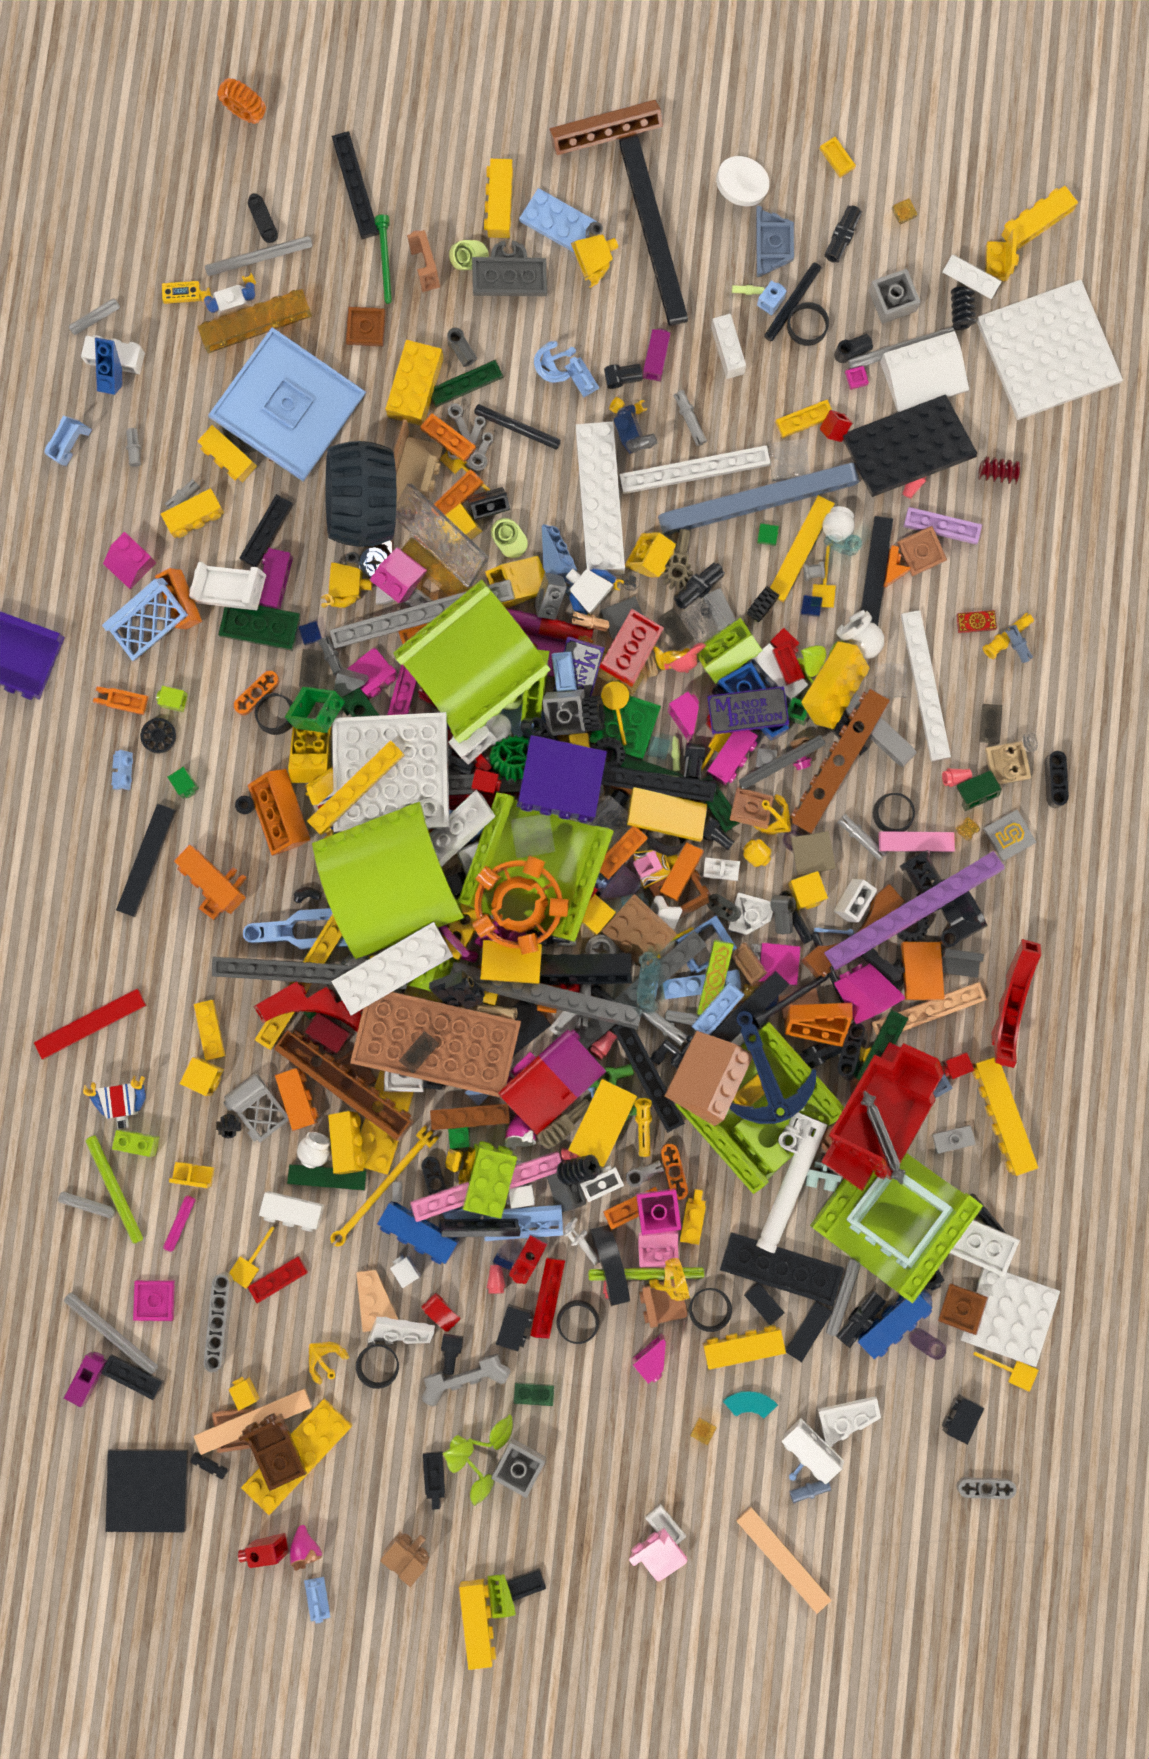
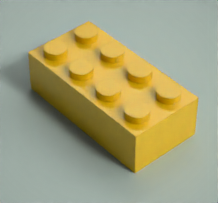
M410 340L405 341L385 408L388 418L400 421L404 419L408 423L419 426L424 423L444 360L441 348Z
M838 641L801 703L814 724L834 729L846 707L849 706L855 692L859 689L862 680L868 674L870 668L857 645Z

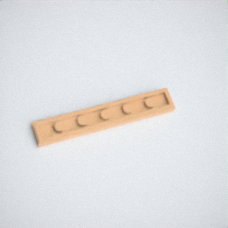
M980 982L945 994L944 1000H929L897 1012L909 1018L902 1032L987 1000ZM886 1017L871 1022L876 1036Z
M304 1388L198 1433L193 1437L200 1455L239 1439L238 1437L247 1425L253 1422L260 1424L270 1414L275 1413L277 1416L282 1413L283 1418L286 1419L312 1408V1405Z
M751 1506L736 1519L738 1524L816 1614L832 1601Z

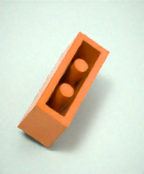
M169 568L157 574L155 578H164L167 582V588L188 614L175 628L189 629L201 623L202 619L196 604L189 597L190 589L182 570ZM162 591L161 593L164 598L165 603H167V596ZM176 608L170 609L171 618L176 619L180 616Z
M295 1068L275 1075L292 1131L318 1123L319 1115L317 1109L312 1107L310 1101L313 1100L312 1093L305 1085L307 1081L305 1072L301 1071L300 1068Z

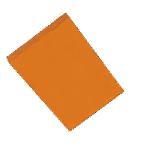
M902 942V963L905 969L903 973L905 1000H944L941 943Z

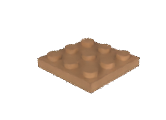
M635 894L602 930L624 953H631L632 960L643 970L649 966L677 935L672 928Z

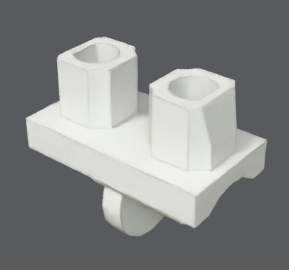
M705 858L703 877L738 881L740 861Z

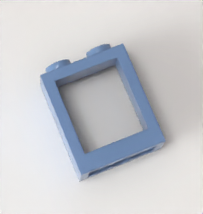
M715 916L679 938L676 942L679 944L693 931L698 934L710 925L721 941L733 943L718 917ZM734 944V946H733V950H732V951H734L735 949H737V947L735 946V944ZM692 958L686 964L691 972L695 970L697 974L708 967L709 960L698 966L694 958Z

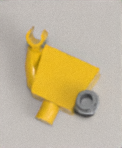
M599 222L590 223L586 229L585 239L571 243L583 276L586 277L585 281L588 279L591 281L589 288L597 285L599 280L604 277L610 267L609 262L613 260L611 251L618 249V243L615 238L605 240L604 235L601 234L603 227Z
M349 552L346 555V565L331 562L328 594L320 597L327 601V603L321 604L323 608L329 605L331 607L346 608L354 604L356 600L361 599L362 590L372 591L373 582L370 579H363L360 556L357 553Z

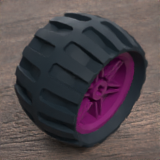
M367 441L344 442L328 448L325 473L328 538L341 544L357 547L374 546L392 540L396 526L397 511L396 467L392 449Z

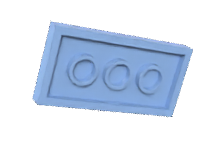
M539 188L519 218L521 223L572 252L574 251L571 243L585 239L587 227L590 223L597 222Z

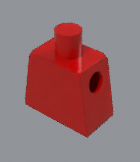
M531 1235L529 1236L509 1273V1276L512 1277L515 1283H527L547 1246L546 1243ZM527 1253L534 1255L532 1260L526 1258Z
M281 1533L252 1541L245 1549L238 1551L239 1562H247L249 1568L278 1564L289 1553L286 1534Z

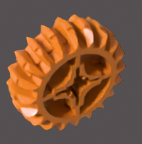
M233 78L225 79L219 86L217 93L219 100L232 114L248 123L256 124L262 120L266 106L262 98L257 95V92H254L246 84Z

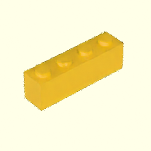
M490 158V166L486 167V177L489 178V183H486V195H489L488 201H485V213H488V219H484V230H487L488 238H510L512 159Z
M1066 186L1054 189L1048 195L1049 197L1046 199L1041 198L1034 204L1033 208L1030 210L1027 208L1020 213L1017 219L1009 220L1004 225L1005 228L1001 234L1005 241H1007L1012 229H1017V236H1019L1017 251L1072 213L1078 201Z
M775 1325L766 1326L764 1330L758 1332L756 1329L747 1330L745 1334L737 1336V1333L725 1335L726 1338L719 1340L718 1337L708 1338L705 1343H702L708 1370L786 1354L781 1329L779 1327L776 1328Z
M484 1579L461 1581L459 1592L468 1670L490 1668L493 1666V1660H496V1648L492 1647L491 1639H494L493 1626H489V1618H492L491 1606H487L486 1598H489V1587L485 1585Z

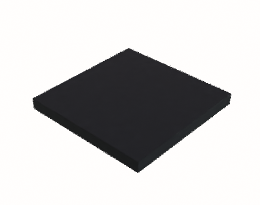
M109 1449L105 1532L185 1533L188 1450Z

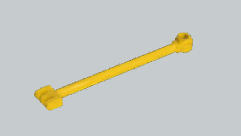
M424 1125L416 1134L420 1140L341 1230L332 1233L330 1237L331 1243L336 1241V1235L342 1236V1241H337L334 1246L339 1247L346 1242V1235L425 1145L431 1148L439 1139L436 1135L432 1141L429 1140V1137L433 1134L431 1130L426 1136L423 1134L428 1127Z

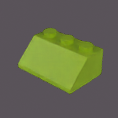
M740 617L704 643L706 647L697 654V657L716 684L718 680L741 668L743 664L755 658L763 650Z

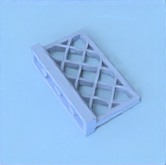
M164 578L154 579L102 624L106 631L112 633L132 661L140 657L188 616L167 588V582ZM162 591L167 596L166 604L158 603L159 594ZM147 604L154 605L153 615L145 614ZM158 606L166 607V617L157 616ZM171 608H176L180 613V616L176 619L170 618ZM141 616L140 627L132 626V617ZM145 617L153 618L152 629L144 628ZM157 619L165 620V629L157 630ZM121 627H126L127 638L121 637L117 630ZM132 629L140 630L139 640L131 639ZM144 630L152 632L151 641H143ZM131 642L139 643L138 652L135 654L130 649Z

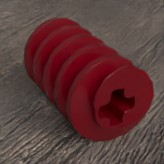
M986 456L980 463L978 480L985 475L986 481H988L990 476H992L993 482L1000 477V483H1003L1005 478H1007L1008 484L1015 479L1016 485L1020 475V462L1015 461L1012 463V460L1008 459L1005 463L1004 459L1001 458L997 461L995 457L990 461V458Z

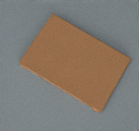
M404 419L394 450L396 475L406 439L410 433L407 420Z

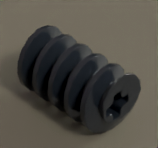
M955 287L951 290L952 328L954 330H965L976 323V320L973 319L976 313L972 311L975 309V305L972 304L975 302V298L971 297L975 294L974 290L966 287Z
M591 1154L565 1160L564 1162L561 1161L557 1166L556 1173L562 1184L572 1185L594 1180L599 1174L600 1165L598 1159Z

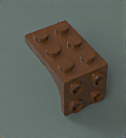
M275 1413L270 1414L260 1424L253 1422L242 1430V1434L238 1437L239 1441L245 1440L251 1448L269 1492L307 1474L282 1413L277 1416Z

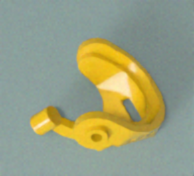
M774 795V799L783 808L781 816L770 806L769 801L764 800L762 802L763 809L770 811L777 821L768 825L767 829L753 827L768 835L790 832V814L785 799L781 795Z
M679 1258L668 1259L665 1261L664 1285L659 1284L658 1279L649 1280L650 1287L666 1291L671 1299L675 1301L689 1299V1291ZM671 1277L674 1278L675 1286H672Z
M327 1341L309 1344V1372L314 1382L319 1385L323 1383V1379L315 1370L317 1361L327 1372L329 1379L335 1378V1371L326 1365L322 1356L335 1352L343 1360L350 1358L347 1350L337 1343Z

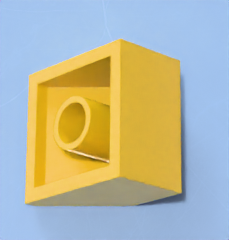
M660 532L641 533L625 563V567L648 577H660L665 571L668 559L674 553L676 544Z

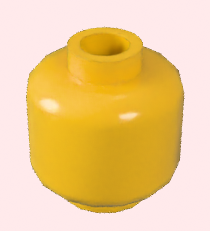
M751 839L744 846L743 856L754 867L761 865L764 867L771 861L770 855L772 850L761 839Z

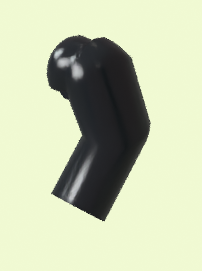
M306 886L294 892L293 900L296 903H302L305 898L310 897L319 901L323 892Z

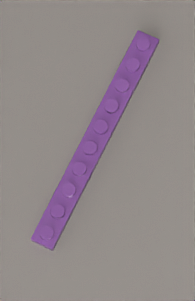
M993 851L824 953L833 968L837 970L1001 872L1005 867Z

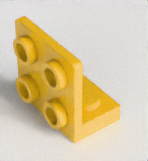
M1012 229L1006 242L987 241L985 272L1001 281H1007L1010 274H1013L1014 267L1018 265L1019 254H1016V248L1019 246V236H1017V229Z

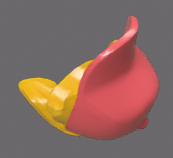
M698 643L691 649L685 648L682 651L672 650L664 653L654 646L653 651L660 669H674L677 672L688 673L689 670L697 666V654L706 645Z

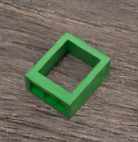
M302 687L286 713L285 718L296 729L327 733L345 702L333 690ZM316 702L324 703L316 719L307 718Z

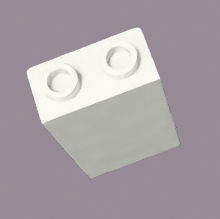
M198 562L194 572L193 583L189 590V597L198 604L257 610L266 574L257 567H251L249 571L205 565L203 562Z

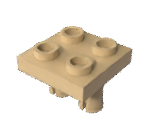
M1024 741L985 748L989 771H992L999 785L1031 779Z

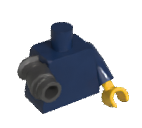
M644 400L634 405L619 408L617 417L613 418L621 442L629 454L636 453L641 449H650L658 444L654 433L643 436L635 413L640 414L647 410V408L644 409L641 405L645 402Z

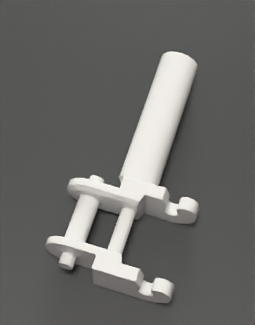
M576 1217L571 1219V1222L566 1225L563 1235L568 1236L572 1241L571 1246L579 1244L593 1264L597 1265L600 1263V1259L584 1239L587 1231L584 1230L578 1235L574 1230L578 1219Z

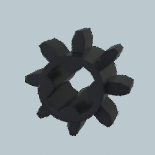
M226 1114L220 1117V1121L216 1122V1130H218V1135L230 1139L236 1136V1131H241V1123H239L238 1117Z

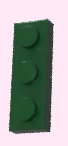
M711 774L702 779L706 781H715ZM716 784L713 802H704L721 825L724 833L739 825L740 822L730 820L732 807Z

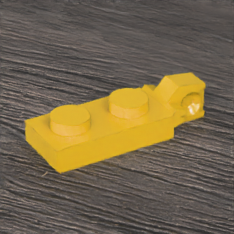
M694 1189L693 1199L688 1198V1202H686L680 1242L695 1245L700 1243L706 1201L702 1200L703 1190Z

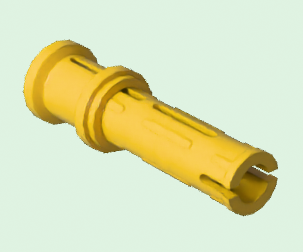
M1025 613L1012 625H1017L1021 633L1034 622V619L1030 614ZM1003 632L1002 634H997L994 640L988 645L985 644L982 649L987 657L994 660L1002 649L1008 648L1011 640L1007 633Z
M639 1098L634 1102L637 1110L635 1121L638 1124V1154L641 1157H648L651 1155L650 1123L652 1115L650 1114V1107L652 1106V1101L648 1098Z

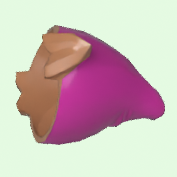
M305 1525L298 1527L291 1544L290 1566L295 1571H298L299 1568L305 1569V1564L322 1558L320 1547L310 1537Z

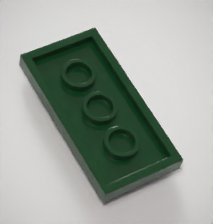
M258 605L257 610L224 607L218 636L293 651L301 614Z

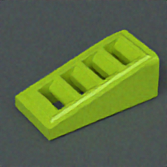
M505 1574L487 1576L492 1618L515 1616V1607Z

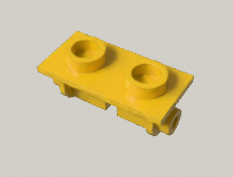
M469 1147L468 1151L464 1154V1166L458 1175L459 1185L470 1181L475 1160V1149Z

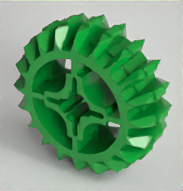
M517 734L515 737L508 735L507 739L502 738L501 742L495 743L490 753V763L495 774H499L500 778L506 777L507 781L513 779L515 782L517 779L522 780L529 738L526 739L524 735L522 737H518Z

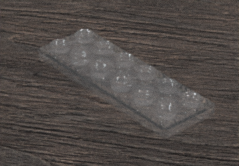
M407 484L396 503V520L467 588L472 587L489 556L413 484Z

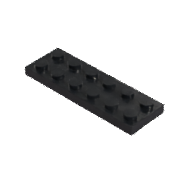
M730 1232L720 1271L831 1306L834 1305L844 1267L778 1246L775 1253H771L758 1247V1240Z

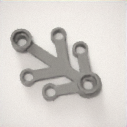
M457 403L451 404L448 408L450 419L455 420L461 435L475 445L481 429L486 426L485 418L482 416L475 418V425L470 435L462 419L463 409L461 405ZM457 411L459 414L454 416L453 412ZM481 420L484 423L482 425H478L477 422ZM489 432L482 435V444L479 450L475 449L466 460L475 471H481L487 466L485 454L488 446L493 443V435ZM485 437L491 438L490 441H485L484 439ZM448 451L450 459L455 460L458 458L455 455H451V452ZM480 460L481 464L477 465L475 461Z

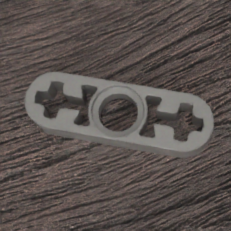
M963 1477L957 1482V1490L965 1498L1011 1499L1016 1494L1015 1484L1006 1478ZM968 1483L969 1486L976 1487L978 1493H976L975 1489H968V1492H965L962 1486L964 1487ZM984 1483H990L992 1486L991 1491L987 1494L981 1491ZM995 1483H997L999 1488H1004L1005 1484H1007L1011 1490H1008L1005 1494L1003 1490L996 1489Z

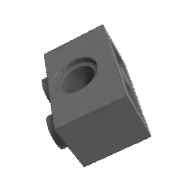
M545 572L534 603L537 617L556 619L567 588L563 576Z

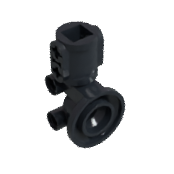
M929 850L899 866L902 871H906L918 892L916 894L917 897L945 880L941 879L929 856L931 854ZM916 862H917L919 865H920V864H925V865H923V867L921 868L922 871H920V869H916V870L913 869V868L915 867V865H916ZM925 879L928 881L934 880L931 888L929 886H922L926 882ZM969 891L936 910L941 909L951 927L945 930L939 938L941 945L946 948L955 946L958 942L988 926ZM945 934H951L954 937L952 944L945 942Z

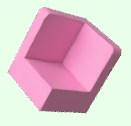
M655 851L633 862L641 880L662 870Z

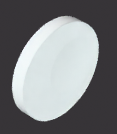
M734 156L726 159L721 164L716 175L719 191L727 200L736 205L754 206L764 199L769 189V178L764 168L756 161L747 157Z

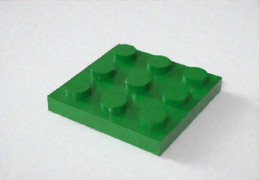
M630 695L628 703L620 709L626 745L623 746L627 755L643 760L661 706ZM603 705L605 709V727L603 730L592 731L589 742L595 744L602 738L610 737L615 738L622 744L616 710L609 709Z

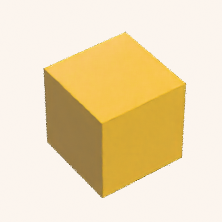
M459 504L438 520L452 542L459 548L483 532L462 504Z
M818 871L791 880L788 883L798 910L814 908L821 905L820 902L828 899Z
M594 895L588 903L582 924L598 936L613 919L616 912L597 895Z
M192 1057L179 1084L204 1096H212L221 1081L224 1069L199 1057Z

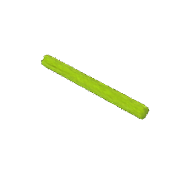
M91 1136L87 1138L85 1142L132 1243L136 1244L143 1240V1236L97 1137Z
M702 1267L683 1268L685 1279H702L704 1277V1268ZM624 1268L626 1280L665 1279V1268ZM590 1269L588 1271V1279L590 1281L605 1280L603 1270Z

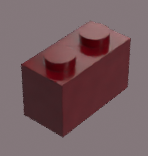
M321 1013L316 1014L305 1031L310 1041L315 1044L319 1041L325 1045L323 1049L332 1055L334 1052L340 1054L352 1035Z

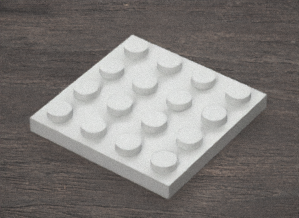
M982 1267L975 1292L989 1297L978 1334L973 1335L962 1330L960 1340L1036 1367L1060 1291L1008 1272L1003 1277Z

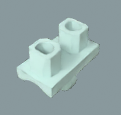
M815 1161L814 1167L820 1168L821 1171L809 1169L805 1178V1185L817 1188L818 1178L825 1179L823 1189L835 1192L837 1183L841 1182L842 1177L826 1173L827 1170H833L823 1163Z

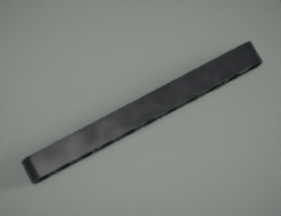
M636 134L620 138L621 154L668 325L670 327L688 322V316L639 137Z

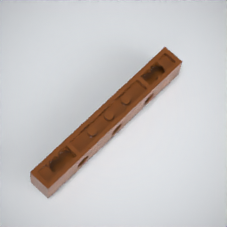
M869 689L868 693L864 691L858 700L861 702V705L858 709L854 708L848 717L852 719L848 726L844 724L839 733L842 736L838 743L834 741L829 750L832 754L829 759L824 758L819 767L822 771L819 776L814 775L810 782L812 788L809 793L807 791L804 792L800 799L803 802L799 809L795 807L790 816L793 819L792 824L812 834L890 701L872 689ZM857 721L864 724V730L860 733L853 730V724ZM836 755L844 757L845 762L842 766L834 764L833 758ZM821 788L825 791L823 799L819 800L814 797L815 789Z
M286 1031L274 1050L396 1141L402 1140L414 1123L410 1113L404 1109L398 1110L395 1107L396 1103L391 1099H384L379 1096L381 1093L373 1086L367 1087L364 1084L365 1080L358 1075L352 1076L348 1073L350 1071L349 1068L341 1063L340 1065L334 1062L335 1058L327 1052L321 1053L318 1050L320 1047L312 1041L309 1043L303 1039L304 1035L299 1031ZM316 1055L322 1058V1064L319 1067H314L311 1063L312 1058ZM345 1078L351 1079L353 1083L352 1087L348 1090L342 1087V1081ZM375 1101L382 1102V1111L375 1112L372 1105Z

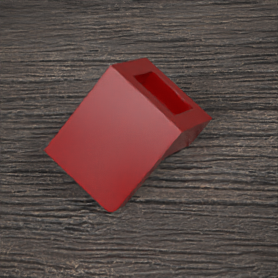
M830 410L820 426V431L827 439L842 442L843 435L847 434L853 423L844 413Z

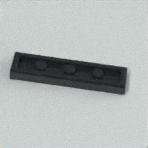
M277 494L275 495L239 557L241 561L252 567H258L291 510L292 502Z
M440 1219L439 1222L441 1237L520 1236L518 1219Z

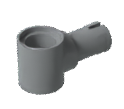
M657 1160L645 1167L641 1166L636 1169H630L626 1174L627 1183L632 1187H639L643 1182L648 1181V1178L664 1172L662 1166L655 1169L661 1165L660 1161ZM638 1173L640 1175L639 1182L632 1183L629 1180L630 1174Z

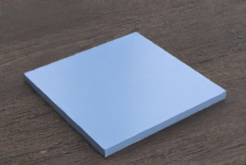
M272 327L208 414V417L304 482L361 402L366 391Z

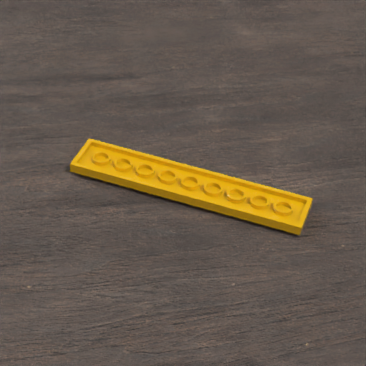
M407 985L404 995L438 1003L443 1002L433 992ZM380 1070L375 1088L381 1092L379 1096L384 1099H391L396 1103L395 1107L398 1110L404 1109L408 1112L414 1092L384 1091L385 1071ZM375 1101L372 1108L375 1112H380L383 1109V1104L380 1101ZM365 1118L360 1132L363 1140L361 1146L364 1157L363 1168L389 1175L399 1141H396Z

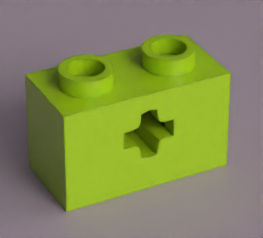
M124 1129L116 1130L112 1150L153 1157L156 1156L160 1137Z

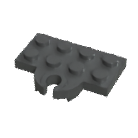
M503 240L494 245L491 257H472L473 296H547L546 258H528L523 244L512 240L511 248L514 252L507 254L504 252L506 242Z

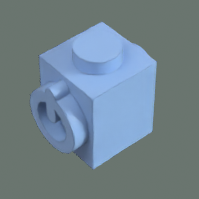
M771 280L759 296L757 306L772 316L785 299L787 291L783 285Z

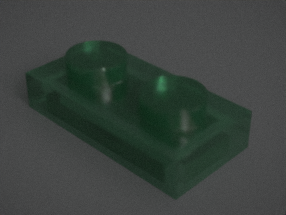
M515 1382L514 1404L553 1406L554 1385Z

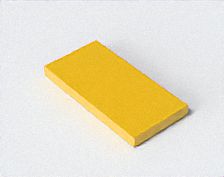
M633 787L627 825L701 842L707 804Z
M602 1079L568 1151L581 1157L592 1154L598 1159L599 1165L604 1167L637 1095Z

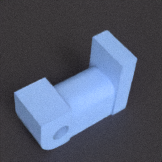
M63 415L57 430L45 448V454L59 464L67 466L73 456L70 451L79 435L89 436L92 429L77 419Z

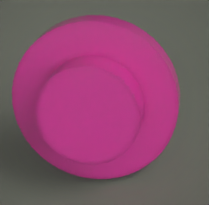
M804 756L794 762L793 766H796V770L810 767L811 757L807 758Z

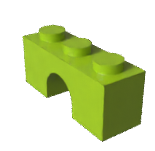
M742 1118L730 1129L733 1132L734 1139L742 1143L746 1153L757 1161L758 1167L762 1172L767 1173V1175L775 1172L790 1156L778 1142L769 1148L763 1147L758 1141V1134L765 1126Z

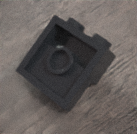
M463 970L429 982V989L447 1005L456 1007L463 1005L466 1009L483 1003L484 990Z

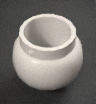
M841 506L831 508L830 513L825 516L822 524L823 532L831 541L840 542L851 536L855 527L853 512Z
M499 713L493 716L485 724L497 738L492 745H495L496 742H501L502 738L507 739L508 735L510 737L512 735L510 731L512 728L511 722L503 714Z
M308 1132L306 1137L299 1142L297 1148V1156L301 1163L308 1168L322 1166L330 1156L329 1146L331 1141L323 1134Z

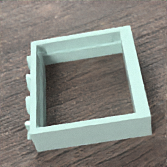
M904 1174L903 1185L942 1212L911 1256L907 1258L860 1223L891 1182L886 1177L885 1179L877 1177L846 1220L851 1224L850 1228L857 1234L862 1232L866 1235L865 1239L869 1243L880 1245L882 1247L880 1250L888 1257L891 1255L897 1258L896 1262L906 1269L907 1266L912 1268L951 1214L953 1208Z

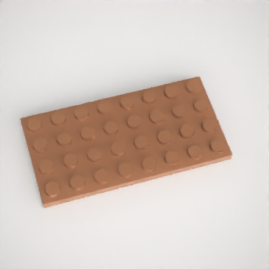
M391 992L363 1008L350 1063L500 1097L498 1092L507 1084L521 1021Z

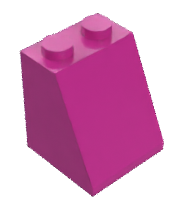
M860 964L852 968L853 973L847 971L839 975L840 980L834 983L844 1003H852V1017L856 1024L884 1012L905 999V996L871 964L864 967Z

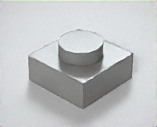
M758 748L755 768L759 769L775 760L777 751Z

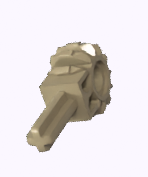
M687 529L679 531L676 552L673 553L671 561H667L665 571L661 575V578L665 579L663 584H670V590L676 586L677 591H680V586L684 588L691 576H693V571L689 570L691 565L688 564L689 555H687L690 531ZM678 571L682 576L676 578L672 573Z
M584 1099L569 1113L558 1115L536 1136L540 1144L550 1149L562 1142L576 1128L573 1123L586 1113L590 1102Z

